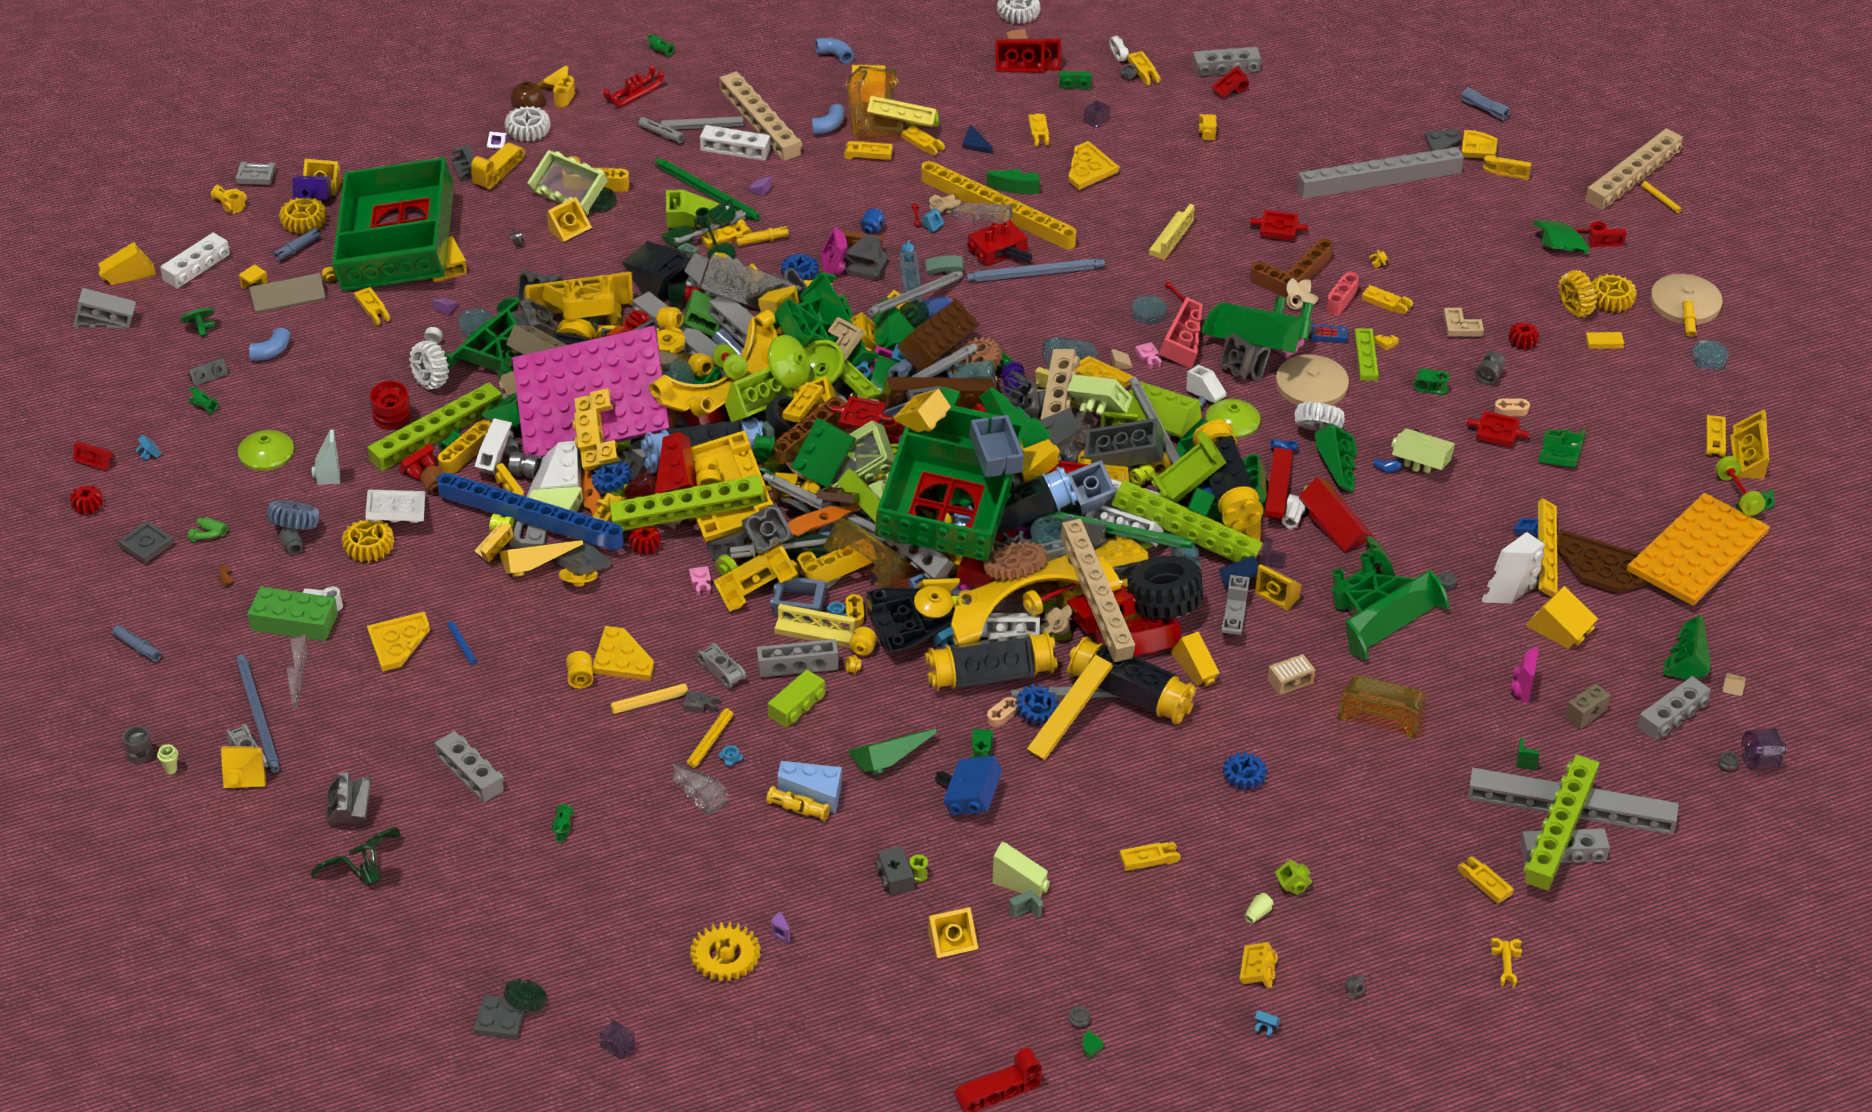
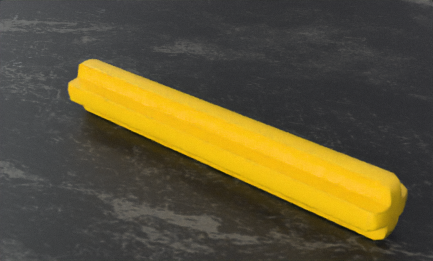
M683 683L611 703V710L613 714L685 696L688 688Z
M725 708L687 760V765L691 768L699 765L733 717V712L729 708Z

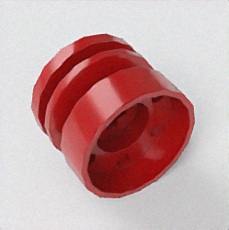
M389 380L380 382L371 389L373 421L377 426L382 429L394 430L405 426L410 421L409 394L404 384Z

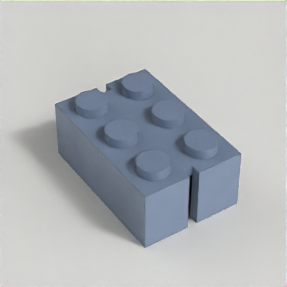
M1009 416L991 417L989 434H987L988 418L971 420L969 437L984 476L1002 475V472H1005V474L1022 472L1024 454Z

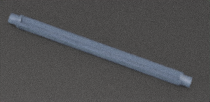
M1095 258L974 271L973 273L966 274L967 281L980 282L1091 270L1105 267V260Z
M241 654L237 656V667L243 680L268 767L271 772L276 773L280 770V762L272 743L249 668V662L245 655Z

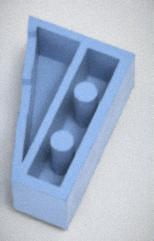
M781 761L778 772V790L784 792L791 791L796 795L812 798L815 802L824 805L828 803L830 804V812L836 814L842 786V767Z

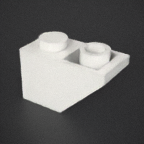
M1197 365L1187 372V391L1214 403L1226 396V391L1212 370Z

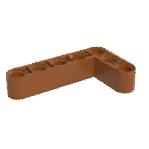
M1327 238L1318 240L1287 272L1265 262L1255 261L1251 265L1250 281L1287 298L1286 286L1289 280L1294 278L1297 283L1302 280H1311L1331 259L1333 242Z
M839 397L828 399L800 423L777 439L773 447L775 461L785 464L798 455L817 418L839 426L841 414L831 413V406L843 407L847 402ZM842 428L849 434L855 431L852 429Z

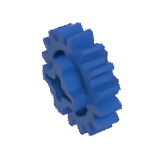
M795 253V256L789 255V258H783L784 262H781L783 278L785 271L789 268H794L803 281L811 280V278H815L816 274H818L816 258H811V255L805 256V253L801 255Z
M620 459V462L604 464L600 466L599 470H594L595 474L591 476L593 479L591 482L596 491H600L601 494H604L606 491L611 494L613 490L618 492V489H624V484L630 483L628 479L632 478V470L627 462L623 463Z
M1031 684L1030 689L1025 686L1023 691H1019L1015 704H1017L1016 711H1020L1019 717H1026L1025 722L1032 720L1033 725L1039 722L1042 726L1044 721L1047 722L1058 707L1059 699L1054 698L1055 692H1048L1049 687L1042 689V684H1039L1038 688H1035V685Z
M1244 751V754L1241 755L1239 752H1236L1235 757L1229 755V760L1225 759L1222 771L1224 780H1228V785L1235 784V789L1240 786L1243 791L1246 790V787L1254 790V785L1260 787L1261 782H1265L1267 776L1266 762H1261V757L1255 758V753L1247 755V751Z

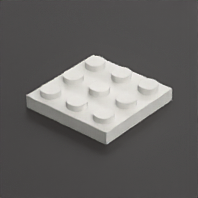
M368 490L366 520L373 522L389 520L391 522L409 521L412 523L424 521L425 491Z

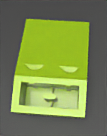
M666 190L667 228L684 225L694 228V219H697L696 210L706 207L710 211L718 203L685 190Z

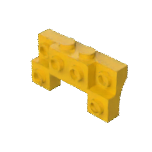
M608 388L590 392L589 396L574 398L576 413H574L573 428L577 433L575 445L581 451L582 468L585 471L594 470L604 464L620 462L616 448H618L616 441L604 442L601 414L599 413L613 410V405L610 402L612 394Z
M779 544L714 580V583L730 612L741 608L746 603L744 595L777 577L780 583L791 580L798 573L782 544Z

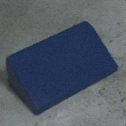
M1250 556L1219 569L1225 587H1229L1230 575L1250 578L1257 576L1258 563L1255 556Z

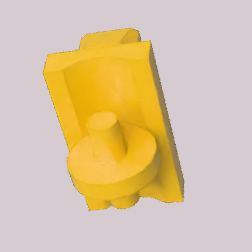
M607 493L604 500L598 499L596 501V505L599 508L593 517L613 523L610 503L624 500L623 497Z

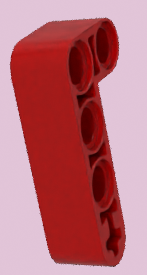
M1023 1048L1016 1053L1013 1066L959 1086L954 1091V1096L963 1112L979 1111L1037 1088L1041 1083L1042 1065L1031 1048Z

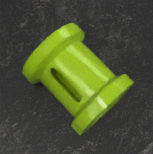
M920 854L912 856L909 860V865L914 875V882H923L927 879L928 875L926 869L928 859Z

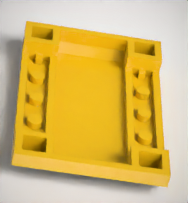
M745 430L691 447L694 464L702 457H713L718 460L721 482L761 475ZM762 475L765 503L753 507L696 517L705 542L745 530L741 522L743 519L773 504Z

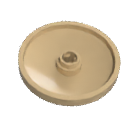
M1672 274L1659 279L1654 284L1650 297L1652 306L1661 316L1680 324H1684L1682 321L1683 301H1693L1694 314L1697 317L1695 325L1703 324L1716 318L1721 311L1723 302L1722 295L1715 285L1704 278L1690 274Z
M1295 356L1282 363L1277 370L1276 387L1279 393L1295 405L1304 402H1317L1332 406L1341 401L1348 390L1349 378L1345 369L1337 362L1323 356Z

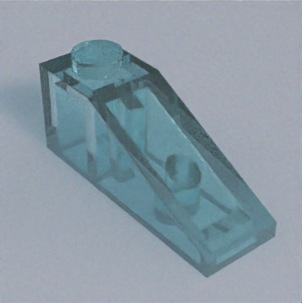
M917 251L899 253L900 280L903 293H906L921 286ZM919 296L910 301L912 303L923 302V297Z
M1064 337L1043 340L1042 357L1048 368H1050L1053 349H1075L1076 355L1079 356L1080 360L1088 356L1093 358L1099 357L1094 344Z

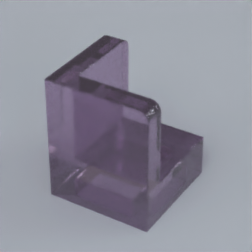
M1266 538L1262 549L1261 565L1283 569L1287 554L1273 551V539Z

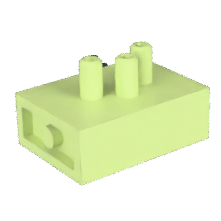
M1073 374L1067 389L1081 404L1079 409L1081 413L1091 412L1092 409L1096 410L1097 415H1103L1104 411L1127 413L1133 398L1116 379Z
M1406 428L1397 437H1394L1391 448H1393L1392 455L1405 458L1404 466L1410 467L1412 461H1414L1413 471H1419L1420 465L1424 464L1423 472L1430 473L1431 467L1442 470L1451 461L1455 443L1420 433L1418 429L1413 431Z

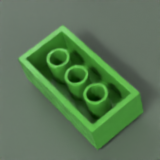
M260 587L247 615L251 631L326 641L338 611L335 597Z

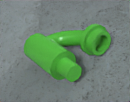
M199 517L196 522L197 525H200L202 530L208 532H200L199 529L192 528L189 530L187 537L194 543L201 539H212L218 536L224 537L228 531V525L208 517L204 519Z

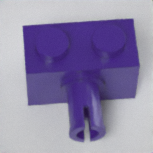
M297 175L292 178L293 198L307 199L310 197L311 199L316 198L317 201L326 202V199L332 197L331 176Z

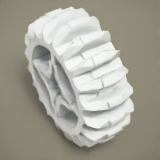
M999 0L997 4L998 15L1002 20H1006V23L1011 22L1018 25L1023 23L1025 25L1026 22L1031 23V21L1038 17L1040 3L1039 0Z
M534 106L520 107V109L514 108V111H510L506 115L505 128L510 138H514L515 141L535 142L536 139L541 140V137H546V134L549 133L550 121L545 110L535 108Z
M432 340L415 344L412 347L411 357L409 358L411 361L409 366L412 368L411 373L414 374V379H417L418 385L427 390L443 386L446 383V379H448L447 373H449L447 367L449 364L446 361L445 352L441 350L440 345L432 342Z
M1317 402L1299 404L1294 415L1296 424L1304 429L1316 432L1332 423L1342 429L1345 420L1344 412L1340 408Z

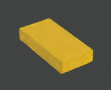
M1586 332L1585 339L1588 349H1624V340L1621 332Z

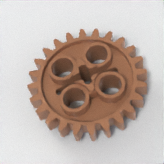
M975 337L974 341L968 339L966 344L961 342L962 346H956V351L973 343L976 344L978 350L972 353L971 356L949 367L954 377L957 378L956 368H961L962 364L979 366L980 362H989L997 370L996 366L1000 365V360H1002V352L998 343L995 340L991 341L990 338L985 340L984 337L980 340ZM974 372L972 378H980V372Z
M1019 541L1018 544L1012 542L1009 546L1004 544L1003 548L997 547V551L992 550L988 562L984 561L983 563L986 574H989L990 577H995V579L1001 577L1002 581L1009 578V581H1011L1013 578L1017 580L1020 579V576L1026 578L1027 574L1033 575L1034 571H1040V567H1044V564L1047 563L1046 550L1044 547H1041V544L1036 545L1035 542L1029 544V541L1022 544Z

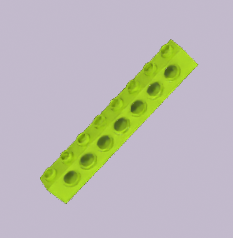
M490 382L368 446L369 461L381 472L391 468L427 444L434 445L449 437V434L458 427L464 429L484 418L482 413L492 405L497 407L500 403L499 401L503 399L502 393Z
M761 475L666 493H656L634 499L619 500L610 503L613 523L621 526L622 531L753 507L765 503L766 500Z
M1123 480L1112 502L1114 507L1156 522L1163 529L1193 540V543L1235 562L1250 556H1255L1256 559L1263 544L1254 538L1126 480Z
M1575 755L1573 762H1568L1565 772L1568 774L1567 776L1563 775L1560 782V787L1562 788L1561 790L1557 789L1554 796L1556 803H1551L1548 811L1550 817L1549 819H1544L1542 830L1544 831L1543 833H1538L1535 842L1537 848L1532 847L1529 856L1531 862L1527 861L1523 873L1526 874L1524 883L1549 891L1597 776L1600 762L1579 755Z

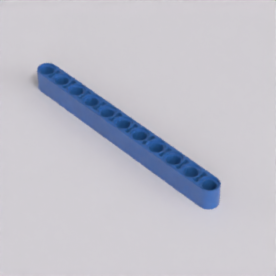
M442 473L437 477L439 495L443 498L504 517H513L514 520L611 550H618L624 545L622 527L617 524L454 474Z

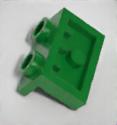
M1059 71L1058 88L1091 89L1092 72Z

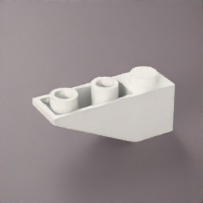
M493 419L476 460L475 468L479 472L495 476L496 465L501 463L512 425L511 422Z

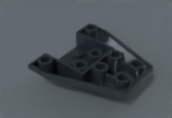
M647 241L627 257L622 264L627 272L632 273V279L642 294L651 292L661 300L668 294L665 284L688 265L694 252Z
M883 587L866 591L872 625L883 651L890 654L911 650L949 628L955 611L954 606L951 612L942 618H928L920 614L914 604L915 595L922 588Z

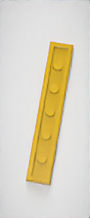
M1542 498L1538 501V540L1545 545L1543 550L1544 556L1540 565L1541 570L1539 572V590L1553 597L1558 592L1557 506Z
M1097 655L1093 657L1027 748L1029 753L1043 761L1046 760L1113 667L1112 663Z

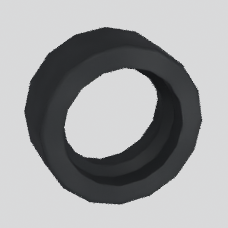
M779 395L767 404L765 409L770 425L783 433L788 432L798 424V422L784 420L777 409V405L786 409L793 400L790 396Z

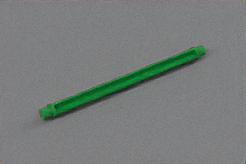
M657 158L655 160V164L665 172L674 175L676 178L721 203L732 199L735 211L742 210L746 213V217L756 221L759 220L760 214L755 209L708 185V183L678 168L665 159Z
M1053 511L1050 514L1044 515V519L1062 524L1067 516L1069 517V515L1073 514ZM1073 515V519L1081 518L1082 521L1098 525L1102 524V522L1106 523L1105 533L1182 549L1184 547L1191 549L1193 546V540L1186 539V537Z

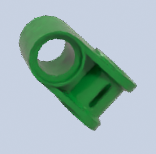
M1421 368L1416 373L1413 386L1419 392L1444 395L1449 390L1447 382L1450 379V375L1445 371Z
M756 433L752 452L757 462L768 461L773 451L775 436L770 438Z
M973 728L971 758L990 756L993 730Z

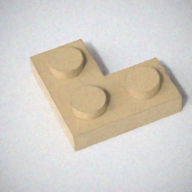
M1444 308L1443 316L1447 336H1483L1482 319H1464L1462 308Z
M840 317L836 318L828 330L832 336L838 338L836 344L842 349L845 360L865 333L859 327Z

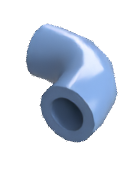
M834 38L815 39V49L818 55H835L844 64L853 61L855 55L847 43Z
M834 104L830 106L828 115L812 118L813 135L829 133L837 129L844 121L845 108L840 104Z
M276 328L269 340L261 343H250V361L268 360L278 356L286 349L290 341V332L285 328Z

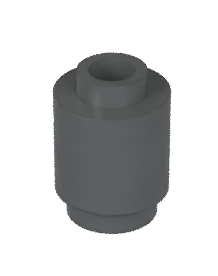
M285 527L279 533V538L285 551L290 555L299 554L303 549V542L297 529Z

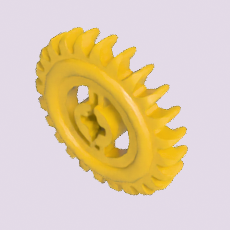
M720 922L718 930L712 924V932H709L704 927V936L698 932L697 938L699 941L696 938L693 939V945L690 946L692 965L696 967L698 972H703V976L707 977L710 975L712 980L716 977L719 981H723L724 978L727 981H731L732 977L737 980L739 975L746 976L747 971L751 972L753 966L758 964V959L760 958L758 938H754L753 931L747 935V927L740 932L739 923L735 929H732L731 922H729L727 928H724L723 923ZM715 947L716 956L712 959L710 951ZM739 948L741 955L732 962L735 959V950Z

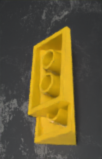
M1763 409L1733 425L1734 433L1730 435L1733 457L1741 465V471L1737 475L1738 478L1764 479L1769 464L1766 411Z

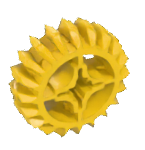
M296 197L295 200L290 199L289 203H284L279 217L280 223L286 231L289 230L290 233L295 232L296 235L299 233L304 235L314 228L322 229V225H325L327 220V213L321 201H317L316 198L298 199Z
M1575 270L1561 276L1559 280L1560 285H1558L1560 291L1558 293L1561 296L1562 305L1573 316L1578 318L1585 317L1594 312L1595 304L1597 303L1595 297L1597 295L1594 291L1595 288L1592 286L1593 282H1590V278L1586 277L1585 272L1582 273L1581 270Z
M1614 274L1599 275L1598 278H1594L1592 286L1595 288L1594 291L1597 295L1595 297L1597 300L1595 305L1598 306L1599 310L1603 309L1605 312L1620 313L1621 311L1626 312L1627 309H1631L1637 295V290L1632 281H1627L1626 277L1622 278L1620 275L1614 276Z
M359 519L358 523L352 522V526H347V530L343 531V550L347 553L348 558H353L354 561L360 560L361 563L363 561L369 563L371 560H375L377 562L378 558L384 559V556L389 555L390 550H393V531L389 528L388 523L384 524L382 520L373 522L371 520L361 521Z

